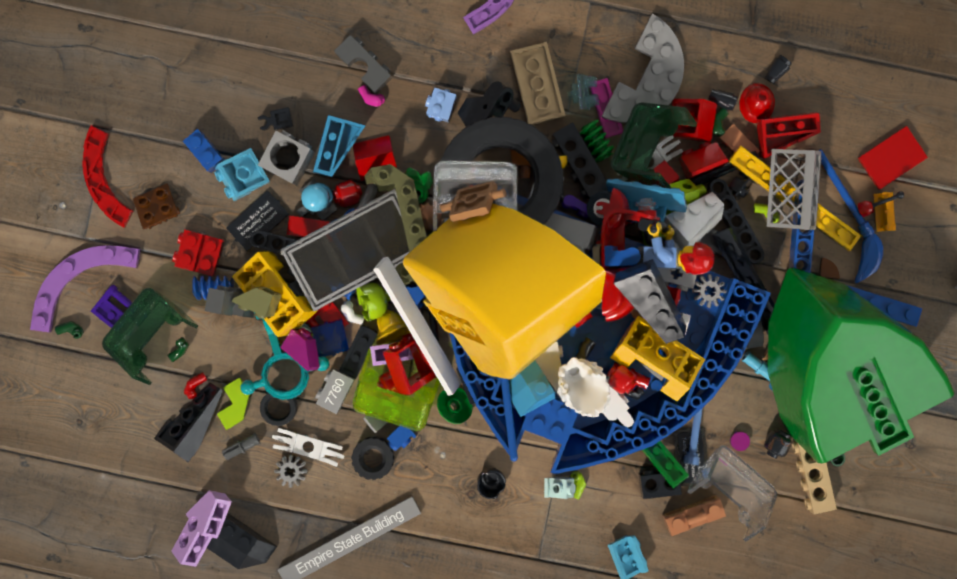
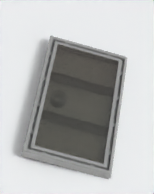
M395 189L280 249L313 311L377 278L378 276L373 269L382 258L389 257L394 268L398 264L403 263L404 257L409 253Z

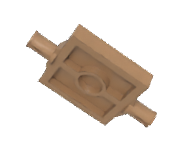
M495 181L458 189L456 196L451 202L440 204V210L442 212L450 210L449 217L452 222L466 220L475 216H484L490 212L495 199L506 197V191L504 188L497 190Z

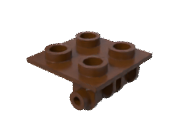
M168 183L133 198L143 230L147 228L152 229L153 226L161 225L162 221L167 222V219L178 217V214H180Z

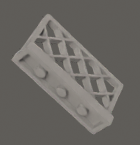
M772 149L767 227L816 230L822 151ZM777 153H783L789 159L782 166L777 162ZM799 154H806L805 163L799 167L794 159ZM790 162L797 169L791 176L784 170ZM782 172L787 180L779 186L775 181L776 175ZM800 172L804 177V183L798 187L792 179ZM790 182L796 190L788 196L782 188ZM780 191L786 199L778 205L774 201V195ZM799 192L803 199L802 203L796 206L791 198ZM787 202L794 208L788 215L781 209ZM779 211L784 219L780 223H773V214ZM796 212L801 216V225H795L789 219Z

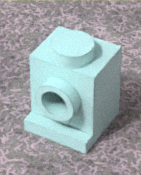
M558 476L544 478L545 498L568 499L574 497L576 490L574 478Z

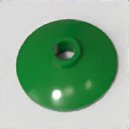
M458 388L453 395H447L446 391L443 390L437 398L438 411L446 421L452 424H461L470 418L473 406L472 404L470 405L464 390Z

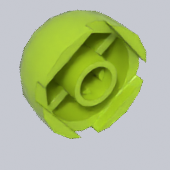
M368 282L356 289L358 303L364 309L362 314L367 322L378 319L386 313L388 308L387 302L390 301V297L379 284Z

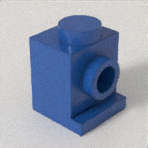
M403 421L387 437L389 440L388 445L394 451L401 446L404 449L412 441L410 437L415 438L417 433Z

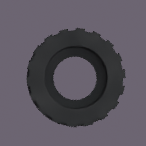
M375 436L361 440L354 448L351 457L355 472L367 480L381 479L387 475L394 464L395 458L393 449L388 445V442L384 441L383 438ZM377 449L381 452L383 459L378 467L371 468L365 464L364 454L367 450Z

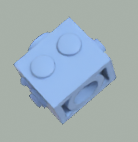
M434 88L432 96L428 95L425 104L428 107L427 116L434 118L438 122L445 121L449 123L457 98L456 94L451 93L447 89L440 90L439 88Z

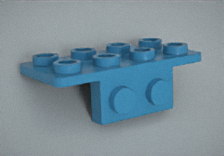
M608 179L606 182L608 192H612L613 188H617L624 193L628 200L629 210L637 212L642 210L643 206H652L650 210H656V217L661 218L660 221L662 222L665 220L667 210L683 213L687 210L685 193L678 188L668 189L662 188L659 185L649 186L639 182H624L620 179ZM627 220L629 222L639 223V221Z

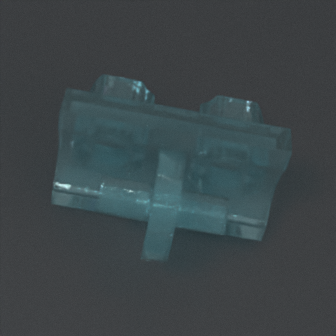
M577 74V83L571 84L572 91L567 92V96H573V103H579L580 109L590 110V107L599 105L598 95H589L588 88L597 87V78L595 76Z

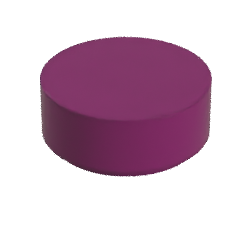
M737 431L731 435L730 444L735 450L744 451L750 445V438L746 433Z

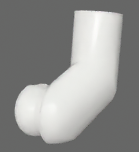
M345 301L341 306V311L346 320L362 325L365 320L364 316L354 312L351 301Z

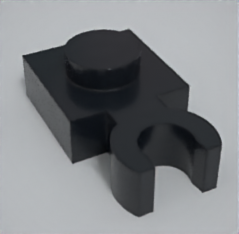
M289 107L270 111L271 117L265 115L258 117L259 121L266 120L267 122L265 126L260 127L262 131L268 130L271 126L274 127L275 131L294 127Z

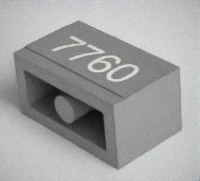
M333 369L332 372L328 371L324 379L326 384L323 389H319L315 398L318 399L317 405L337 414L355 379L337 369Z

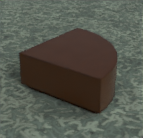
M821 258L819 276L840 279L837 266L829 259Z

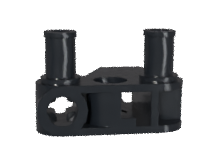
M496 81L488 87L484 96L466 98L458 111V115L467 127L474 124V122L492 116L503 117L508 108L515 113L520 110L521 103L514 98V92L511 88Z

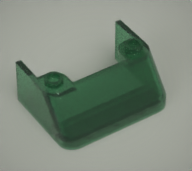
M644 102L636 104L630 113L611 160V167L616 173L633 182L649 186L659 185L662 188L671 189V186L660 173H656L653 169L648 168L660 136H672L677 131L679 125L696 127L697 122L686 107Z
M146 288L138 295L103 338L102 347L133 379L151 385L152 382L141 371L147 363V355L142 349L165 321L172 326L184 322L196 329L199 325L162 294L152 288Z

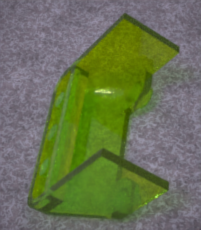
M369 348L354 393L353 409L358 413L414 431L424 429L440 384L438 378L434 388L423 386L416 391L414 398L378 387L379 375L374 369L369 368L372 359Z

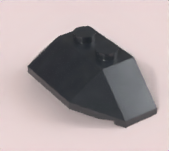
M229 513L226 515L218 538H212L207 546V549L237 569L266 563L277 548L275 544Z

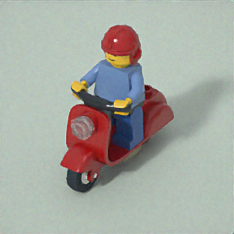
M613 188L612 192H597L591 196L587 203L588 217L596 225L602 226L601 241H597V245L593 246V260L601 265L606 272L602 300L596 308L602 310V314L607 322L619 320L634 309V306L613 284L617 272L653 259L657 268L683 269L686 273L701 275L709 272L715 261L712 248L701 242H695L694 246H685L683 249L675 248L674 240L671 238L675 231L670 225L660 221L661 218L656 217V210H654L656 202H652V198H642L640 202L636 203V206H638L637 212L629 210L626 196L617 188ZM626 221H639V230L653 235V239H651L653 247L638 246V248L630 247L625 250ZM659 232H661V234L666 238V241H664L665 247H663L662 238L659 237Z

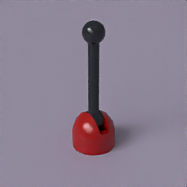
M899 191L896 195L876 203L870 201L858 203V210L862 217L869 216L873 213L876 206L897 198L902 199L905 194Z

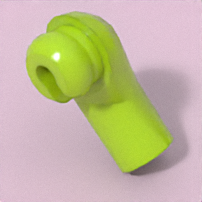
M754 203L753 212L763 213L767 218L768 204ZM778 212L773 214V223L779 222L780 216Z

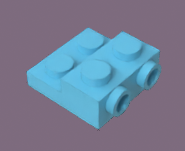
M251 148L217 164L215 167L216 171L214 174L219 182L223 181L226 187L224 192L233 201L250 194L252 191L270 182L263 168L258 166L259 161Z

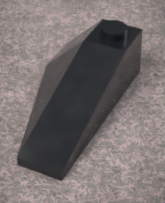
M209 383L193 398V403L187 408H181L179 410L180 414L174 420L169 419L163 425L154 439L186 462H189L203 441L223 390Z

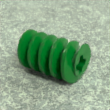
M598 119L582 127V131L579 133L581 136H586L583 139L585 143L590 142L587 148L594 149L591 155L597 156L595 159L596 163L615 154L611 153L614 146H607L610 139H603L606 132H599L603 127L596 126L599 121Z

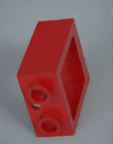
M409 333L404 335L403 339L399 342L390 344L389 348L383 352L397 393L405 395L413 394L437 377L414 337ZM410 347L418 372L407 379L399 353Z

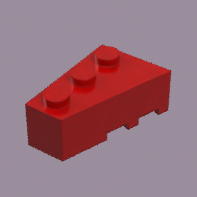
M815 112L756 119L759 156L764 159L772 155V149H786L791 145L821 133L820 114Z

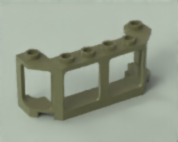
M391 164L373 167L365 174L366 185L375 184L378 187V193L389 192L395 189L401 217L392 200H390V206L401 254L407 251L410 253L427 238L414 180ZM403 263L396 266L395 269L404 285L414 281Z

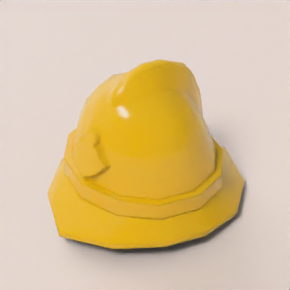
M387 309L386 313L377 319L379 332L376 345L402 339L404 335L411 333L399 314Z

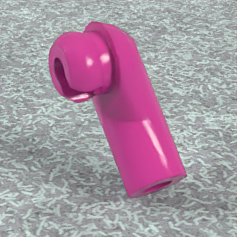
M366 85L358 88L367 105L378 107L384 104L385 97L382 94H371Z

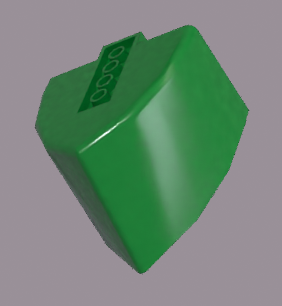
M792 267L787 270L769 321L767 370L779 415L787 433L820 464L826 463L869 441L873 452L879 456L914 438L907 420L944 402L955 394L947 374L923 340L845 284Z

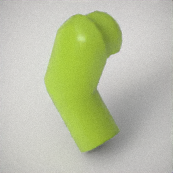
M573 471L570 474V478H574L576 487L574 498L579 500L586 487V482L581 472Z

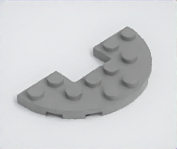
M651 14L635 46V50L651 57L636 90L620 82L617 83L601 116L604 119L620 123L640 122L649 119L664 110L674 99L680 88L684 73V58L680 43L672 29L654 14Z

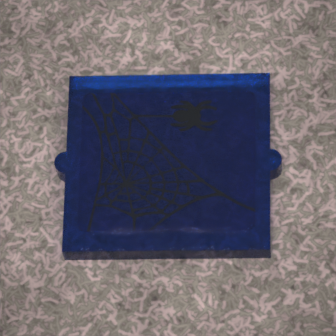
M342 319L332 322L325 321L324 324L311 327L313 338L316 340L318 357L335 356L336 353L349 350Z

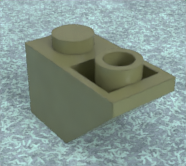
M257 287L233 298L232 302L238 304L239 309L253 311L255 316L266 319V317L275 315L282 294L267 287Z

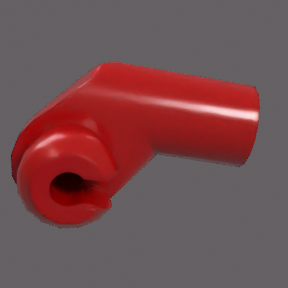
M203 372L187 381L184 394L187 395L188 399L195 398L197 396L196 387L207 381Z

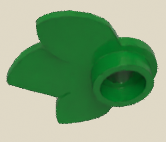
M409 167L405 174L414 180L416 192H421L418 201L419 204H422L428 199V190L433 184L431 173L426 172L420 175L417 170Z

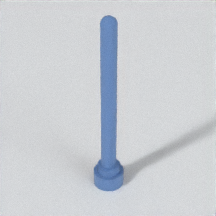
M703 408L694 415L689 452L684 455L683 463L699 465L700 458L696 452Z

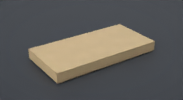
M547 42L510 51L528 124L534 125L565 117Z

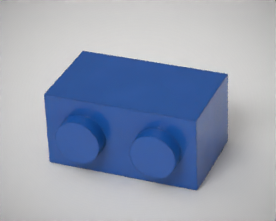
M197 129L183 140L184 144L208 172L212 173L216 170L217 164L225 161L202 131Z

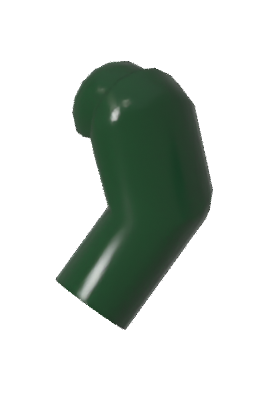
M723 108L717 112L714 120L713 134H716L718 137L725 134L722 121L729 114Z
M73 321L55 326L57 335L68 332L73 335V338L79 339L84 333L83 328Z
M184 337L176 340L178 347L167 355L171 362L176 361L186 353L189 342Z

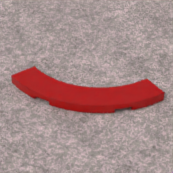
M90 125L83 146L82 161L87 188L94 202L104 214L116 224L125 228L134 211L126 207L114 195L105 177L103 154L109 134Z

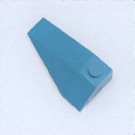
M535 360L515 378L509 379L511 401L520 417L555 399L553 388Z

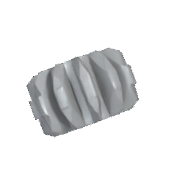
M711 274L707 275V281L704 276H700L702 284L695 281V285L699 289H692V292L699 293V295L694 297V300L702 298L699 302L700 306H703L706 302L707 308H711V301L715 306H718L717 298L724 301V297L720 296V293H726V290H720V287L724 286L725 283L720 282L717 284L719 281L718 276L713 281ZM707 286L714 289L712 296L705 294L704 291H707L705 289Z
M290 454L289 461L283 456L282 462L278 461L276 463L279 468L275 469L274 473H280L276 480L278 481L282 478V486L287 482L289 488H292L294 483L299 486L301 484L300 480L304 481L306 479L303 474L307 473L308 469H302L306 462L298 463L301 457L298 456L294 461L293 454ZM294 468L295 472L288 474L287 470Z

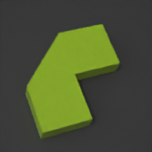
M241 377L223 387L233 403L217 413L226 430L243 421L250 395L241 392L240 386L243 382Z

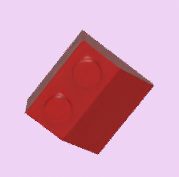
M673 99L667 136L673 135L674 138L711 142L717 104L705 99Z
M708 141L699 145L700 149L693 151L691 148L682 152L683 156L678 158L686 179L729 162L717 142L711 144Z

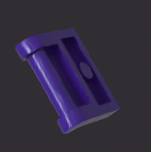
M572 195L564 197L563 203L561 202L563 208H572L577 212L576 215L585 221L587 219L590 220L587 214V204Z
M113 284L92 308L91 312L119 335H122L143 311V308L140 305L136 306L120 293ZM113 296L132 312L128 316L109 299Z

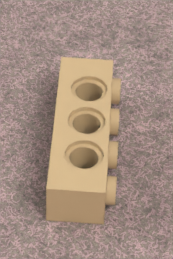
M794 440L792 448L798 457L796 466L798 472H801L803 479L800 480V484L807 497L804 499L806 509L813 514L837 510L827 463H817L812 457L806 459V451ZM812 469L817 470L814 478L809 477V472ZM820 487V495L814 497L813 491Z

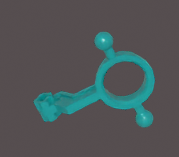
M262 319L274 356L270 357L264 364L261 373L262 379L254 382L252 380L243 381L240 386L241 392L250 395L255 389L264 386L265 390L274 398L281 400L293 399L300 395L307 387L310 371H307L296 362L301 368V378L294 388L288 391H280L270 385L268 373L272 365L283 359L295 360L286 352H282L278 337L266 321ZM324 356L318 357L320 366L318 371L327 370L330 365L328 358Z

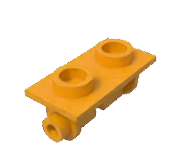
M893 192L873 194L874 203L893 196ZM894 200L876 206L874 208L876 232L895 231Z

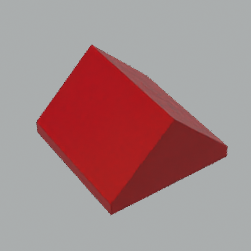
M390 135L353 144L355 163L361 181H365V174L373 167L391 164L397 168Z

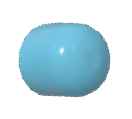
M315 183L304 188L301 200L306 209L313 212H321L330 206L334 195L327 185Z

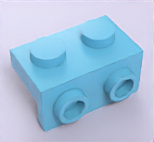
M625 535L607 544L620 579H629L639 573L649 571L647 560L641 552L640 542L635 535Z

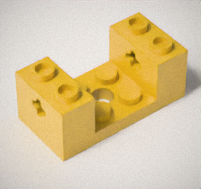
M257 252L232 278L244 293L257 287H267L282 294L275 315L266 317L264 320L277 337L288 336L291 329L300 328L318 310L313 311L306 296L296 297L279 275L278 271L284 265L274 252Z
M637 316L626 329L610 357L627 368L637 359L665 377L666 381L660 391L675 401H678L690 389L705 361L703 357L677 340L666 344L648 322L640 316ZM658 350H663L666 353V357H662Z

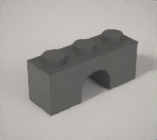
M349 35L334 52L349 68L357 61L365 62L368 65V70L361 79L377 94L392 79L390 75L391 70L385 64L381 66L376 61L378 57L371 50L367 52L363 48L365 44L357 36L353 38Z
M217 285V289L209 288L205 306L206 312L254 317L253 311L239 309L238 304L232 302L233 298L244 293L241 288Z

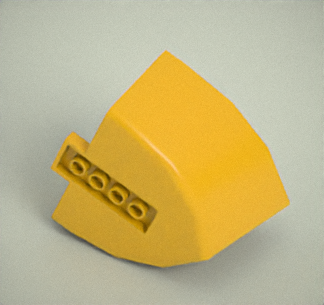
M493 203L490 212L484 216H475L454 222L449 218L408 253L403 260L404 267L427 297L423 302L444 331L455 336L481 372L504 379L515 378L601 303L606 276L602 266L556 231L514 209Z

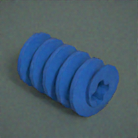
M193 276L192 292L197 300H201L202 296L204 300H207L209 288L217 289V285L234 287V280L231 277V280L228 281L227 276H224L223 281H220L219 276H216L215 281H213L212 277L209 276L208 280L205 281L204 276H201L200 281H197L196 276Z

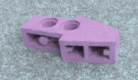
M209 490L186 513L189 519L172 549V553L180 564L196 567L211 539L218 538L231 505V500L225 493Z

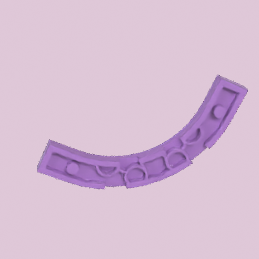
M488 0L481 7L464 16L463 19L474 35L499 19L512 5L514 0Z
M111 245L97 246L81 250L63 260L49 273L38 291L34 303L30 330L52 331L57 301L66 284L77 275L89 268L102 265L138 268L140 249Z

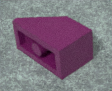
M305 328L291 329L280 348L307 371L318 370L320 366L316 340Z

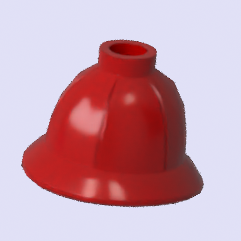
M755 83L745 88L739 100L740 111L743 117L751 123H757L756 119L769 118L775 107V98L770 88L760 83Z

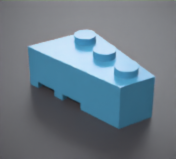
M328 115L313 173L332 177L363 131L365 125Z

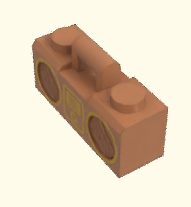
M717 495L662 514L671 536L726 517L721 500Z

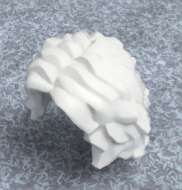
M571 358L567 364L559 366L558 391L562 395L561 400L565 402L566 406L574 409L576 413H580L582 416L598 417L599 413H604L605 408L609 407L611 390L606 375L602 372L603 368L599 367L597 362H589L583 358Z

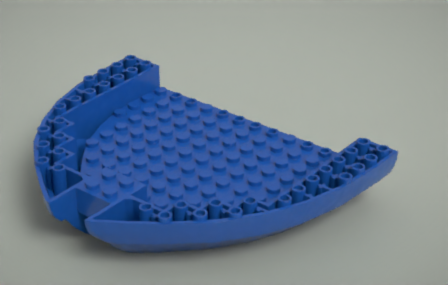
M476 176L473 186L489 181ZM497 185V190L504 188L502 186ZM504 188L506 197L495 199L493 204L511 208L513 202L524 205L529 199ZM554 211V214L585 222L563 212ZM625 237V250L630 247H648ZM593 249L587 254V256L590 257L592 260ZM677 269L670 273L674 276L673 279H676L681 275L677 273ZM712 271L697 275L695 281L701 284L700 276H704L706 281L708 274L712 275V281L718 276L719 281L717 284L724 282L725 285L720 287V290L725 289L726 293H720V296L724 297V301L717 298L718 306H715L711 301V308H707L706 302L703 306L699 305L702 298L694 300V297L699 295V293H694L689 288L688 292L681 290L677 308L680 313L691 315L686 335L684 338L679 339V342L703 357L705 361L690 389L678 401L660 391L666 378L662 381L659 380L635 359L628 368H634L635 372L651 379L646 390L642 388L645 393L641 396V399L636 400L625 396L629 400L627 403L629 409L627 411L634 420L632 426L627 428L618 419L615 421L608 420L603 413H599L598 417L582 416L580 413H576L574 409L566 406L565 402L555 392V399L520 417L512 403L517 449L525 430L557 442L558 447L550 473L558 474L613 461L655 445L685 425L713 399L742 358L771 293L737 279H729ZM669 284V287H674V288H676V286H677V285ZM694 284L693 289H699V287ZM707 286L705 288L707 291L705 290L704 292L712 296L714 289ZM595 307L590 311L593 316L591 319L578 328L573 326L556 342H558V346H562L563 357H560L561 365L567 364L571 358L576 357L580 343L586 337L594 341L596 345L587 361L597 362V365L603 368L602 372L608 379L607 374L614 362H616L610 357L626 329L635 319L630 312L619 320L607 322L602 314V310ZM450 333L458 370L480 413L509 454L501 379L481 372L455 336Z

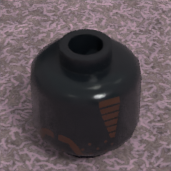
M780 429L771 431L764 442V447L768 450L767 454L775 459L778 456L785 457L793 444V441L790 439L791 435Z

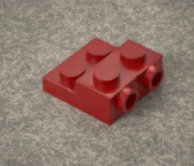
M184 229V233L180 232L177 243L180 244L179 251H175L172 262H175L174 267L214 277L224 240Z

